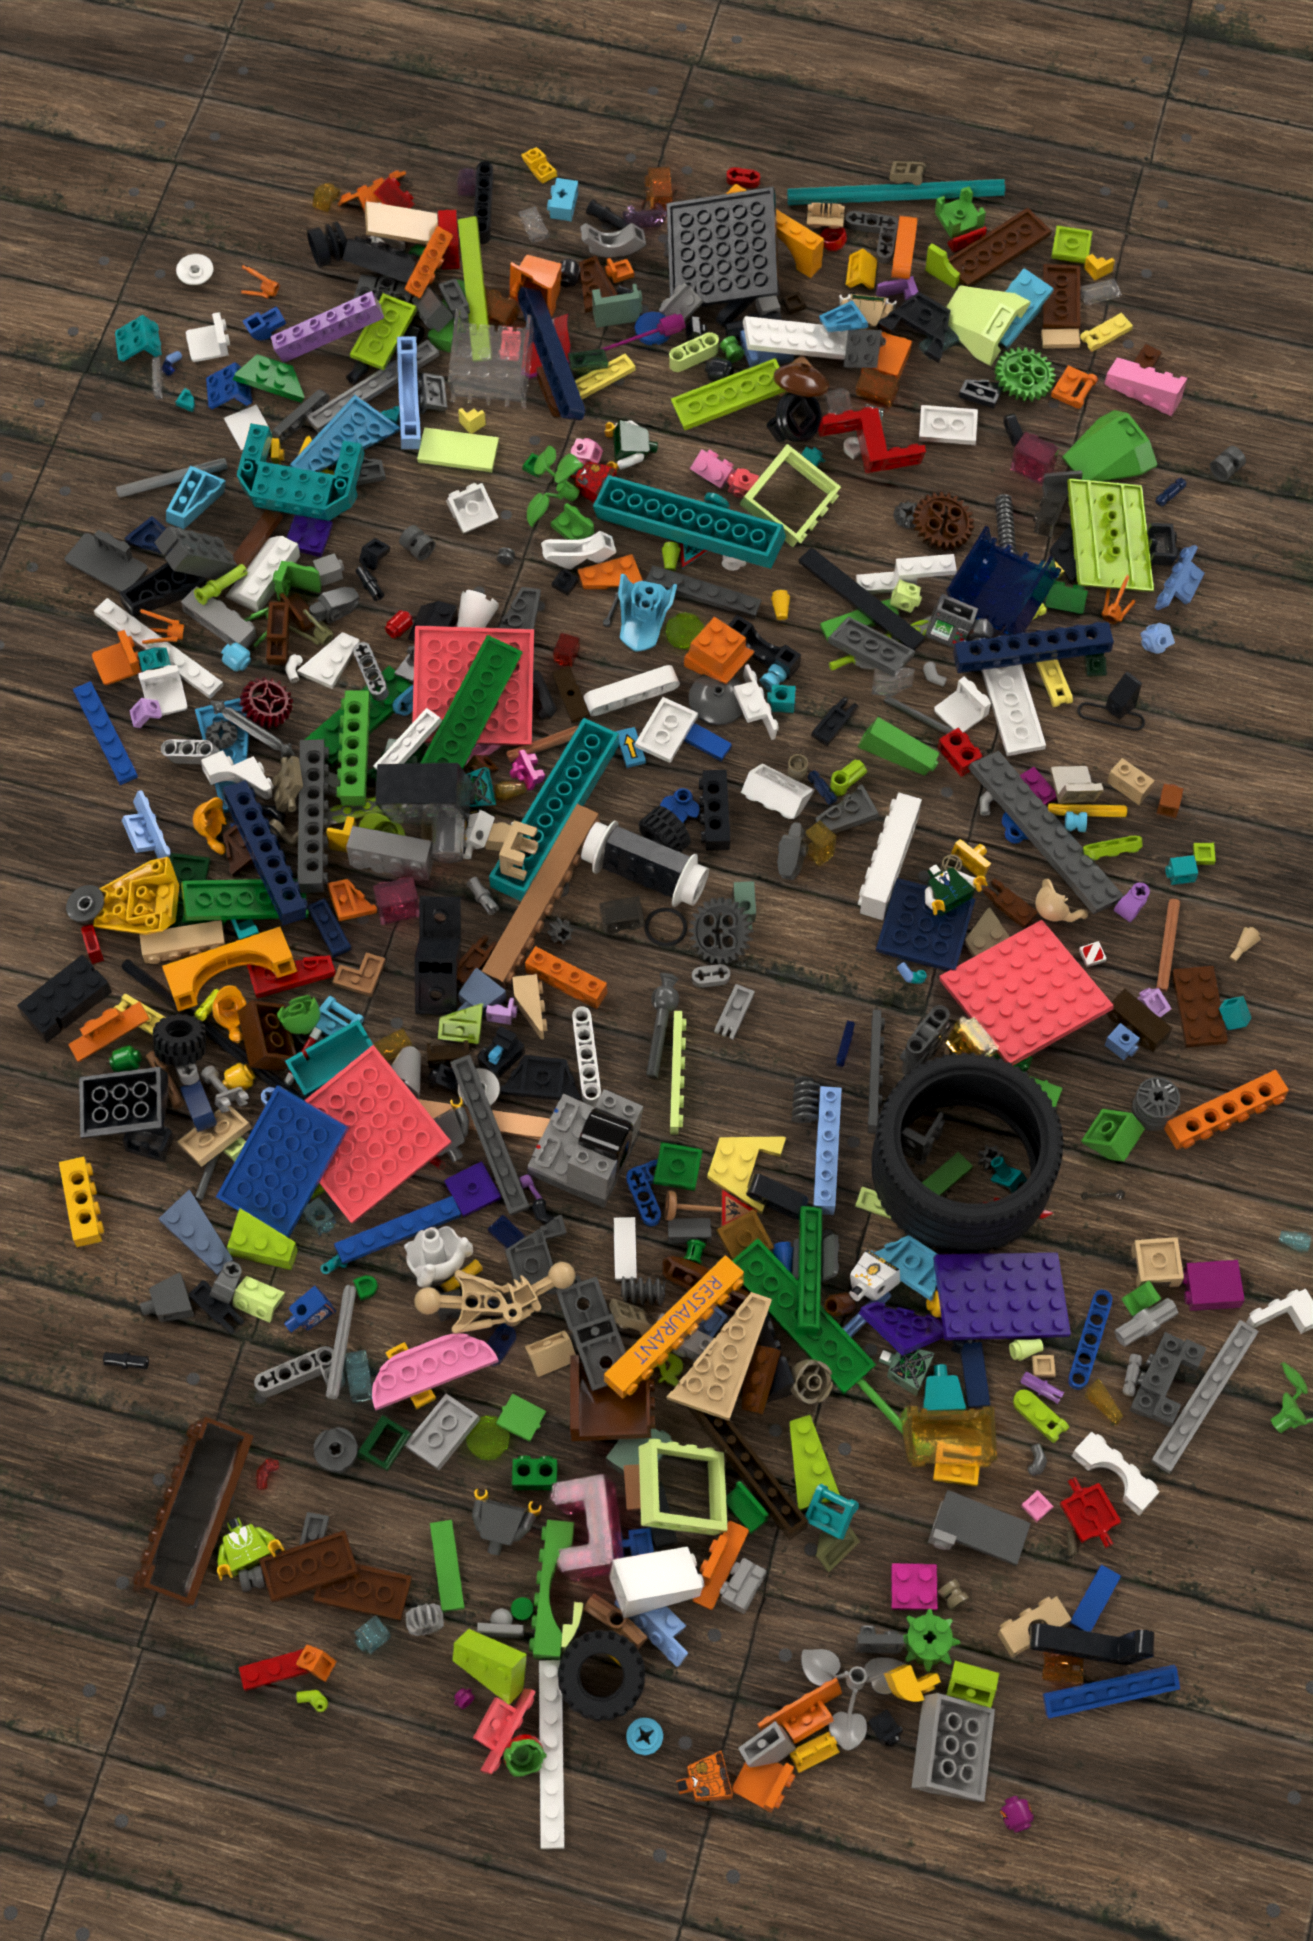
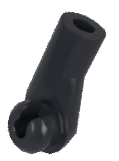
M261 805L262 815L273 816L282 825L285 823L286 814L284 812L277 811L276 806Z
M538 1198L532 1205L535 1219L547 1224L555 1217L547 1214L546 1201Z

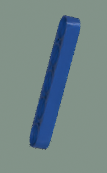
M1106 1290L1095 1292L1090 1304L1068 1377L1069 1385L1075 1390L1085 1388L1090 1378L1113 1299L1112 1295ZM1101 1295L1105 1296L1108 1299V1304L1104 1306L1099 1305L1096 1298ZM1098 1315L1102 1318V1323L1094 1325L1090 1317ZM1086 1335H1093L1096 1338V1343L1093 1345L1087 1344L1084 1340ZM1081 1354H1086L1090 1357V1363L1082 1364L1078 1357ZM1081 1374L1084 1377V1383H1074L1073 1375Z

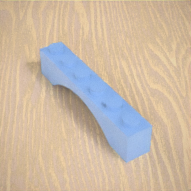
M397 337L401 449H420L416 337Z

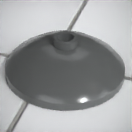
M703 675L693 683L689 691L690 708L698 713V719L707 724L726 725L732 723L743 714L733 691L734 686L743 683L735 676L726 685L707 675Z

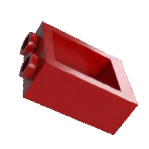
M456 210L438 211V226L453 235L442 256L444 259L441 265L442 270L460 269Z

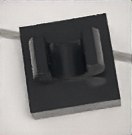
M692 316L686 326L687 342L707 333V325L700 324L699 317Z
M562 569L553 580L552 588L568 596L577 585L578 577L572 575L568 570Z

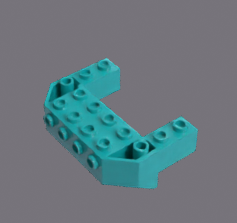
M250 423L236 475L242 489L254 507L326 521L333 519L352 507L358 495L356 485L365 455L362 444L343 440L335 473L331 475L266 462L273 437L269 426Z

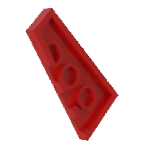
M331 956L304 957L303 960H296L294 963L297 972L279 978L265 967L246 964L256 998H262L334 977L336 972Z

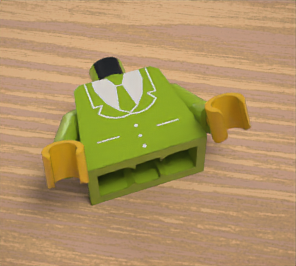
M234 1518L227 1523L231 1533L223 1537L224 1543L219 1548L217 1560L219 1579L222 1581V1576L225 1574H229L230 1578L233 1575L235 1577L239 1575V1570H249L254 1566L260 1565V1558L269 1555L276 1557V1550L282 1549L284 1551L285 1549L281 1542L275 1539L271 1533L261 1527L254 1528L252 1524L243 1527L240 1519Z

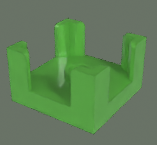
M970 187L961 189L960 199L945 205V196L936 199L935 214L951 239L984 227L986 212L980 207L978 213L972 204L973 192Z

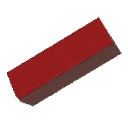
M985 226L948 241L947 244L952 252L964 249L986 235L987 228Z

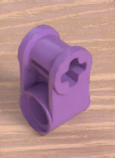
M1140 882L1134 884L1128 893L1117 903L1113 911L1128 922H1132L1147 901L1150 893L1149 887Z

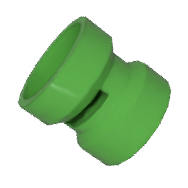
M729 336L720 343V349L723 353H726V358L731 363L737 362L744 356L745 351L738 345L735 336Z

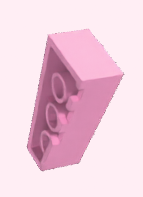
M1117 358L1106 375L1104 385L1125 394L1127 397L1134 398L1144 405L1151 406L1161 413L1172 416L1182 400L1187 378L1181 376L1178 379L1173 377L1172 373L1165 372L1161 374L1156 372L1155 368L1148 367L1144 369L1138 363Z

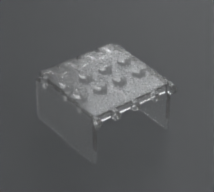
M456 309L448 375L451 402H455L456 396L468 397V404H472L473 398L487 399L486 405H491V399L505 400V407H509L510 401L522 402V408H526L534 328L531 315H527L526 328L517 327L516 333H513V327L498 326V332H495V325L480 324L479 330H476V324L463 323L460 309Z

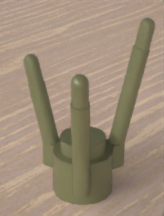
M306 609L303 610L304 614L316 626L313 632L315 638L289 625V630L307 638L317 646L320 643L323 646L327 645L334 637L333 632L322 620L318 623Z

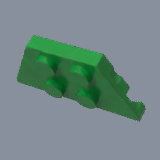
M257 354L234 374V381L300 403L303 402L304 394L295 370L291 365Z

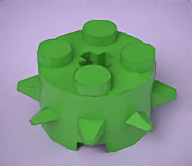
M928 1609L926 1615L916 1619L911 1616L906 1617L909 1629L907 1634H904V1643L908 1652L905 1661L916 1660L917 1663L925 1666L927 1672H930L932 1665H936L940 1661L950 1665L952 1663L948 1654L950 1648L960 1644V1640L952 1637L950 1625L953 1620L951 1618L945 1620L933 1615L932 1609ZM926 1636L933 1639L932 1644H928L927 1640H924Z

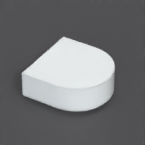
M849 437L844 441L843 450L852 459L861 453L857 437Z

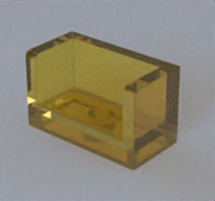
M819 820L806 831V835L812 840L809 844L808 856L820 867L834 855L837 836Z

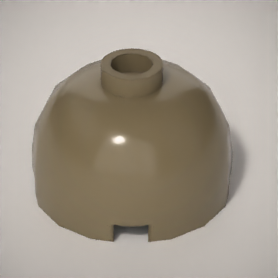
M805 1359L798 1362L791 1369L794 1386L790 1391L797 1399L807 1404L824 1401L830 1394L833 1387L830 1376L832 1372L826 1364L818 1360Z

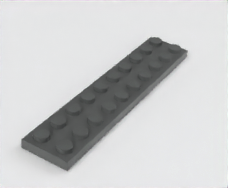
M999 751L976 760L969 765V770L1093 914L1121 900L1124 895L1092 858L1084 855L1081 845L1055 815L1048 811V807L1034 794L1029 785L1021 779L1017 771Z

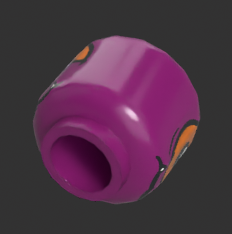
M1013 1796L1004 1800L1006 1805L1000 1809V1813L1008 1830H1014V1833H1018L1032 1827L1031 1823L1034 1821V1815L1026 1799H1018V1796Z

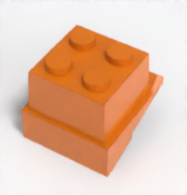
M527 254L520 266L511 262L509 297L518 302V292L521 287L539 289L542 292L552 318L556 310V301L561 288L562 264Z
M714 616L691 642L689 652L684 658V666L727 685L755 651L746 647V637Z

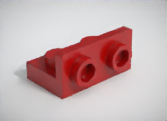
M387 177L373 192L385 205L408 209L414 205L412 201L414 197L407 190L403 192L399 188L401 184L394 177L392 179Z

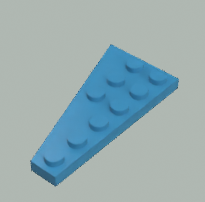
M354 395L296 457L289 467L320 472L338 462L343 440L360 443L364 450L398 433L400 427Z
M240 698L224 702L225 707L233 708L246 717L247 714L242 713L243 707H240ZM212 705L195 709L203 740H206L207 726H211L213 721L219 722L221 719L226 722L229 721L222 713L214 714ZM231 722L237 729V739L232 746L219 750H223L226 757L230 756L235 765L247 759L250 734ZM223 729L218 733L220 740L223 734H225ZM222 781L215 783L217 795L223 801V813L229 812L223 799V787L235 784V782Z

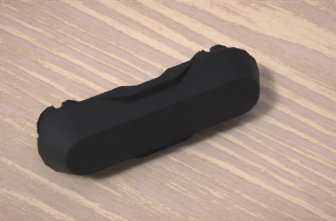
M533 670V686L538 690V697L542 704V707L536 709L537 716L541 720L546 717L552 718L557 710L540 671Z

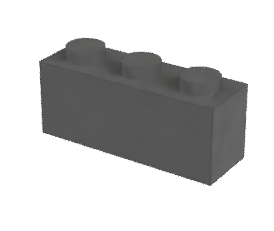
M428 285L421 298L414 296L411 300L417 307L416 312L430 330L434 328L439 332L454 317L441 298Z

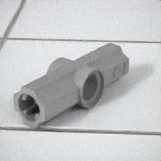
M1166 1298L1152 1308H1145L1138 1312L1132 1320L1114 1331L1116 1339L1121 1345L1126 1347L1142 1336L1147 1337L1151 1335L1163 1323L1178 1315L1179 1312L1175 1303Z

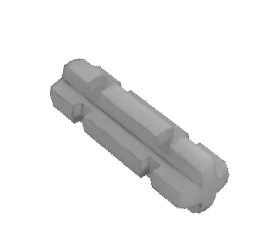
M1131 1354L1129 1358L1130 1365L1127 1367L1126 1383L1123 1386V1394L1125 1396L1133 1397L1136 1392L1135 1386L1137 1385L1140 1373L1139 1367L1142 1363L1141 1356L1137 1354Z

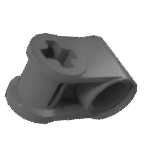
M228 1261L223 1265L211 1289L210 1297L227 1304L230 1303L242 1272L241 1266L238 1263Z

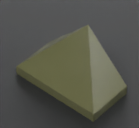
M850 1526L844 1539H838L827 1532H822L819 1535L816 1557L825 1570L830 1572L860 1541Z

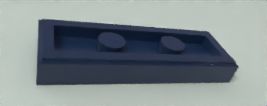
M326 898L308 905V911L332 957L335 958L352 950Z
M982 1342L965 1343L960 1355L968 1409L990 1407Z

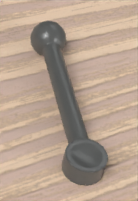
M618 592L615 593V600L607 618L603 620V626L609 627L611 624L610 619L619 600Z

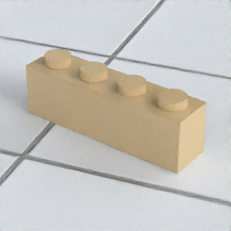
M221 920L169 928L162 932L148 935L140 934L141 950L145 964H158L166 960L177 961L181 958L190 957L226 945Z

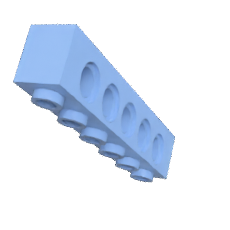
M820 1086L813 1207L822 1208V1214L834 1215L842 1088Z

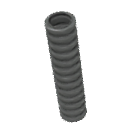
M1002 494L995 498L1000 564L1008 567L1017 563L1012 497Z

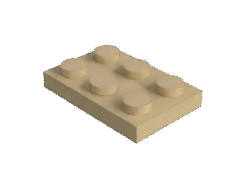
M227 1106L230 1111L221 1113L220 1110H217L213 1113L218 1124L217 1126L201 1132H197L195 1127L177 1141L201 1167L252 1128L249 1122L232 1106Z

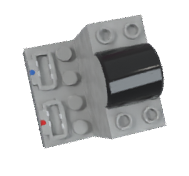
M605 1089L595 1107L563 1094L528 1164L527 1174L605 1208L639 1137L643 1106Z

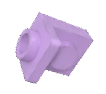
M141 698L130 709L133 727L141 728L149 718L160 719L162 717L157 700Z
M1149 987L1139 993L1140 997L1137 999L1159 1017L1171 1010L1170 1005L1159 988L1150 989Z
M514 998L509 999L508 1008L502 1005H487V1021L511 1025L512 1018H516L518 1011Z

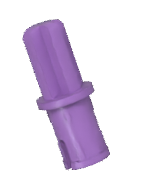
M1026 1372L1021 1379V1383L1036 1391L1038 1396L1041 1394L1056 1404L1059 1403L1060 1398L1055 1395L1062 1398L1064 1394L1063 1391L1048 1384L1047 1380L1043 1381L1029 1372Z

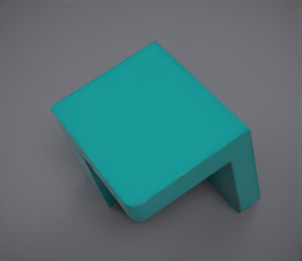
M231 919L238 940L259 934L252 919L237 924L235 919Z
M1244 996L1226 999L1219 1008L1227 1030L1247 1027L1251 1020V1014Z

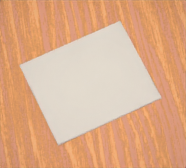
M257 405L224 418L241 450L244 449L250 423L268 426Z

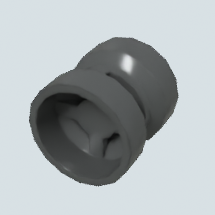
M261 1565L254 1566L252 1570H239L243 1593L255 1587L258 1589L266 1587Z

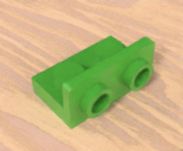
M568 503L564 505V511L551 522V527L566 540H580L594 535L593 522L580 514L575 506H571Z

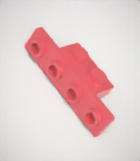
M524 1689L514 1707L508 1705L500 1698H494L473 1737L474 1740L491 1750L480 1770L483 1773L492 1774L499 1768L501 1764L500 1758L507 1744L512 1740L511 1737L515 1730H518L522 1725V1717L525 1711L534 1702V1690Z

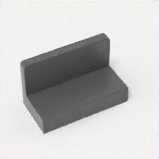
M1082 471L1045 473L1042 483L1044 502L1069 500L1067 480H1082Z
M675 1218L672 1221H668V1244H687V1240L690 1239L711 1244L710 1218Z

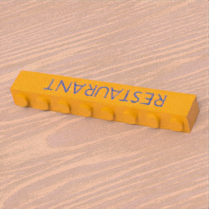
M725 1255L604 1373V1382L622 1399L627 1394L629 1396L637 1390V1384L641 1380H647L653 1374V1369L658 1364L662 1365L668 1359V1354L673 1349L676 1351L684 1343L683 1339L688 1334L691 1336L699 1328L698 1324L703 1319L706 1321L713 1315L714 1308L718 1305L722 1306L728 1300V1295L733 1290L737 1291L743 1285L744 1271Z

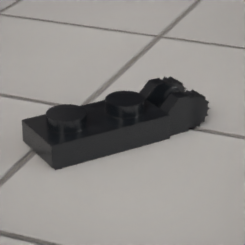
M843 697L816 726L811 736L828 746L856 712L858 705L852 704L845 712L842 709L846 706L848 698Z
M202 1280L188 1294V1297L211 1319L232 1335L235 1332L234 1328L224 1319L230 1315L237 1324L242 1325L245 1321L234 1311L230 1304L210 1297L209 1294L212 1287Z

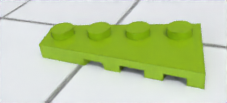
M811 1415L789 1422L797 1507L800 1511L809 1508L819 1484L827 1486L828 1490L840 1495ZM823 1498L821 1503L825 1504L831 1501Z

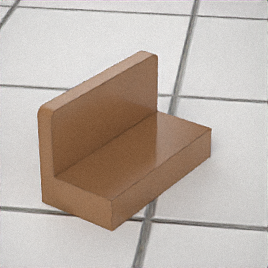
M639 1464L624 1465L627 1511L641 1510Z

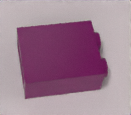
M1238 1260L1186 1264L1183 1270L1184 1279L1182 1284L1186 1285L1184 1301L1185 1304H1189V1311L1241 1308L1245 1300Z

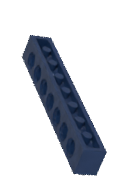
M1095 622L1089 625L1079 624L1068 628L1058 627L1053 630H1038L1032 633L1021 632L1010 636L1000 635L989 639L964 640L954 644L953 656L957 673L1107 653L1111 652L1114 641L1109 622Z
M246 780L223 787V799L282 925L305 919L306 910L308 909L307 901L305 898H301L299 884L292 879L291 867L289 865L286 866L284 862L285 855L282 849L279 850L277 847L278 841L275 834L270 832L268 819L262 815V806L259 802L256 803L254 789L248 786Z

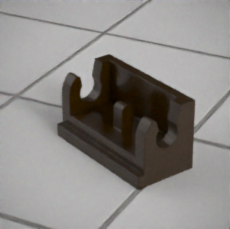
M464 1040V1044L431 1046V1043H427L429 1069L436 1068L440 1064L452 1067L450 1062L470 1054L468 1040Z

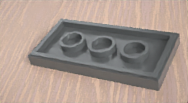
M849 616L828 637L827 642L893 677L903 669L915 654V651Z
M947 1490L933 1531L936 1528L957 1536L955 1542L1016 1566L1031 1523Z

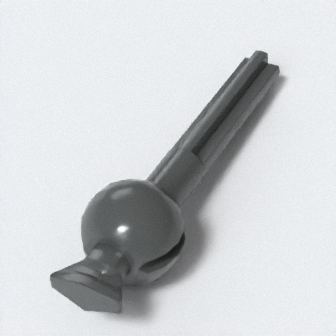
M660 973L662 986L657 987L651 995V1003L657 1010L646 1072L649 1078H658L669 1012L674 1011L679 1004V994L673 988L679 979L673 974Z

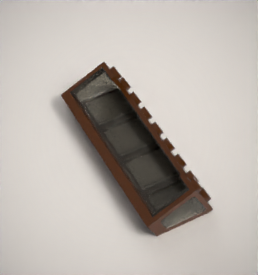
M208 1417L190 1424L187 1430L186 1445L183 1444L178 1455L181 1458L178 1466L175 1465L171 1473V1478H173L172 1484L165 1490L163 1499H166L163 1508H159L155 1518L158 1522L155 1529L152 1528L148 1536L150 1544L148 1549L143 1551L140 1558L142 1563L140 1571H136L132 1580V1584H134L133 1591L185 1607L194 1605L254 1437Z

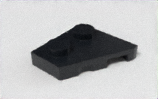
M989 379L965 380L959 392V397L994 409L1004 386H998L999 382L989 383Z

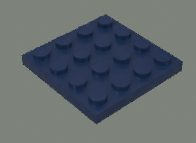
M897 878L876 952L945 971L956 970L976 899L972 898L940 917L939 914L934 915L933 910L925 904V890L927 886Z

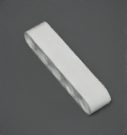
M667 665L591 690L583 698L590 715L598 716L675 690L679 687L680 682L673 667Z
M580 1006L573 1011L572 1018L582 1100L584 1103L595 1107L601 1096L592 1018L590 1010ZM579 1017L586 1018L585 1021H578L577 1019ZM588 1036L589 1039L581 1040L580 1037ZM584 1055L592 1056L590 1059L582 1058ZM586 1074L594 1075V1077L590 1079L585 1078L584 1076ZM595 1093L597 1096L589 1098L587 1094Z

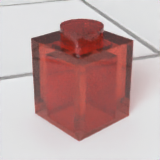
M561 632L553 651L554 662L561 666L567 665L572 667L580 649V638Z

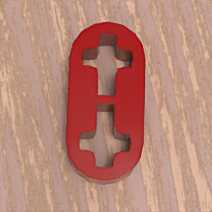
M733 167L727 171L726 181L731 186L737 184L743 188L754 189L760 185V174L755 170Z

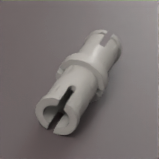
M471 878V883L468 881L466 885L475 895V900L482 904L488 915H493L496 913L494 908L498 911L499 906L490 896V891L483 887L478 878Z

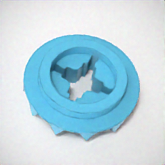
M639 1718L628 1727L626 1739L629 1747L636 1754L646 1756L655 1753L659 1749L663 1741V1732L655 1720ZM639 1729L644 1731L645 1734L651 1733L649 1736L650 1745L644 1740L638 1741L641 1737Z

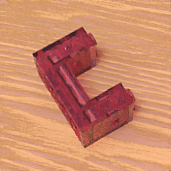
M604 1474L552 1483L553 1491H550V1499L554 1506L566 1515L586 1512L589 1544L559 1549L560 1557H557L558 1569L573 1581L609 1575L613 1560L624 1558L615 1483Z

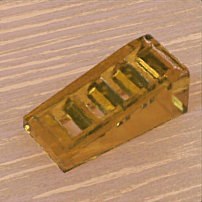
M1098 1378L1087 1389L1085 1397L1115 1425H1118L1123 1415Z

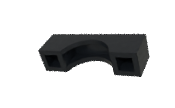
M736 615L728 624L729 627L746 637V647L755 651L751 657L767 667H770L772 664L782 667L787 673L786 679L789 680L800 667V653L787 645L775 646L768 643L757 633L752 623L739 615Z

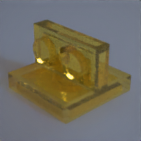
M963 1016L958 1019L945 1041L957 1055H961V1053H975L976 1055L985 1054V1056L990 1057V1055L992 1056L997 1053L1000 1048L975 1017L967 1020Z

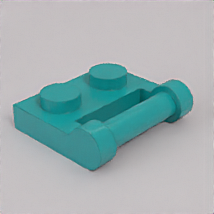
M819 1484L805 1517L809 1524L838 1539H844L853 1514L856 1513L859 1507V1503L853 1499L848 1500L828 1490L827 1486ZM823 1498L844 1507L843 1514L822 1504Z

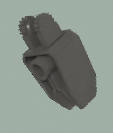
M341 587L322 593L318 597V602L309 607V613L317 622L325 620L331 624L352 613L359 604L358 599L360 596L354 588Z
M798 822L791 824L789 834L783 835L778 845L779 855L777 864L779 875H781L782 879L794 880L801 872L805 856L808 855L809 845L804 840L805 830Z

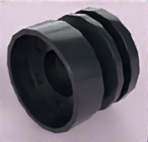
M338 221L332 222V228L329 224H326L325 234H323L320 227L307 230L309 246L318 268L330 265L331 255H333L336 262H340L341 257L343 258L347 238Z

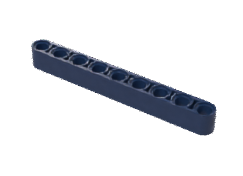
M521 287L518 292V302L559 413L563 419L581 421L585 415V407L542 292L539 289Z

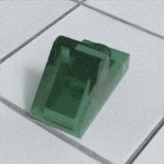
M604 349L573 352L567 355L572 371L580 376L588 374L590 370L608 368L609 363Z

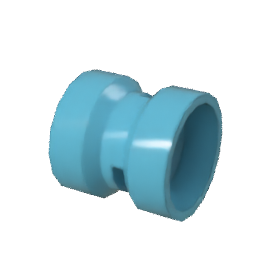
M772 664L768 669V673L760 678V682L767 690L772 692V685H779L780 682H783L787 678V673L782 667Z
M1066 811L1064 827L1067 831L1071 832L1077 828L1079 832H1086L1087 812H1080L1077 816L1072 811Z

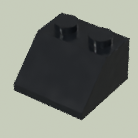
M441 601L422 605L408 640L415 642V626L454 627L458 619L457 606Z

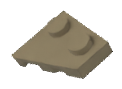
M988 908L969 933L964 944L971 955L975 957L1009 938V935L992 909Z

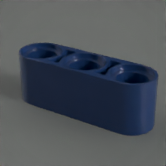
M200 1079L192 1085L181 1086L180 1089L197 1132L217 1126L218 1124Z

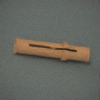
M154 1051L149 1052L145 1058L152 1068L161 1067L168 1073V1098L173 1108H181L186 1102L171 1078L168 1066L159 1061V1058H156Z

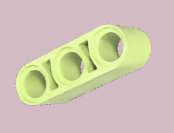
M709 332L671 349L669 353L670 369L674 372H681L716 356L719 344L718 336Z

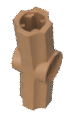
M595 1593L587 1601L583 1611L606 1625L610 1631L628 1638L637 1647V1650L648 1639L629 1618H623L620 1608L614 1607ZM614 1616H620L623 1622L620 1625H614L611 1623V1619Z

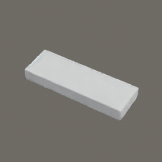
M635 1217L614 1218L615 1281H622V1276H625L626 1281H629L630 1277L637 1281Z

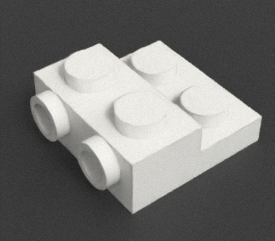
M473 483L462 492H459V490L449 494L446 500L463 534L498 519L497 513L482 483L478 485Z

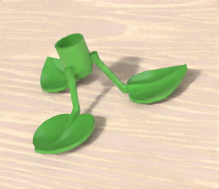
M547 446L545 451L537 458L534 465L535 474L542 475L547 470L555 478V482L558 483L556 487L558 494L545 493L543 495L538 493L531 500L527 509V520L531 527L547 510L549 497L559 498L560 500L564 497L571 502L578 497L579 488L566 480L583 466L575 455L567 454L558 464L556 474L549 467L556 460V450L552 446Z
M1282 1362L1281 1365H1283L1284 1372L1289 1381L1296 1387V1394L1292 1397L1285 1392L1283 1394V1408L1281 1412L1271 1418L1273 1426L1279 1433H1283L1291 1426L1295 1429L1298 1426H1305L1313 1422V1418L1306 1420L1304 1413L1296 1403V1399L1302 1392L1304 1394L1308 1393L1307 1385L1302 1376L1285 1362Z

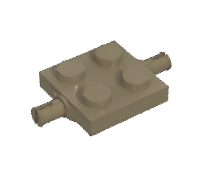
M298 757L281 758L282 768L272 780L274 801L277 811L284 812L288 807L290 812H294L297 809L296 797L303 788Z

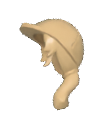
M1049 879L1043 880L1035 905L1038 913L1044 919L1073 922L1079 918L1086 919L1088 916V912L1084 909L1070 913L1069 906L1064 903L1068 898H1065V895L1056 893Z

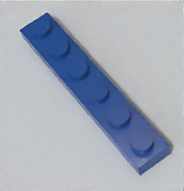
M91 681L74 688L73 692L119 785L138 778Z
M450 1196L334 1243V1248L342 1265L413 1237L421 1230L424 1231L430 1227H437L460 1218L461 1213L453 1196Z
M1169 1665L1048 1692L1042 1695L1046 1716L1049 1719L1180 1689L1177 1667Z

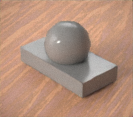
M503 1608L497 1609L492 1613L490 1618L491 1624L478 1623L477 1632L487 1637L522 1639L524 1636L523 1625H512L511 1613Z

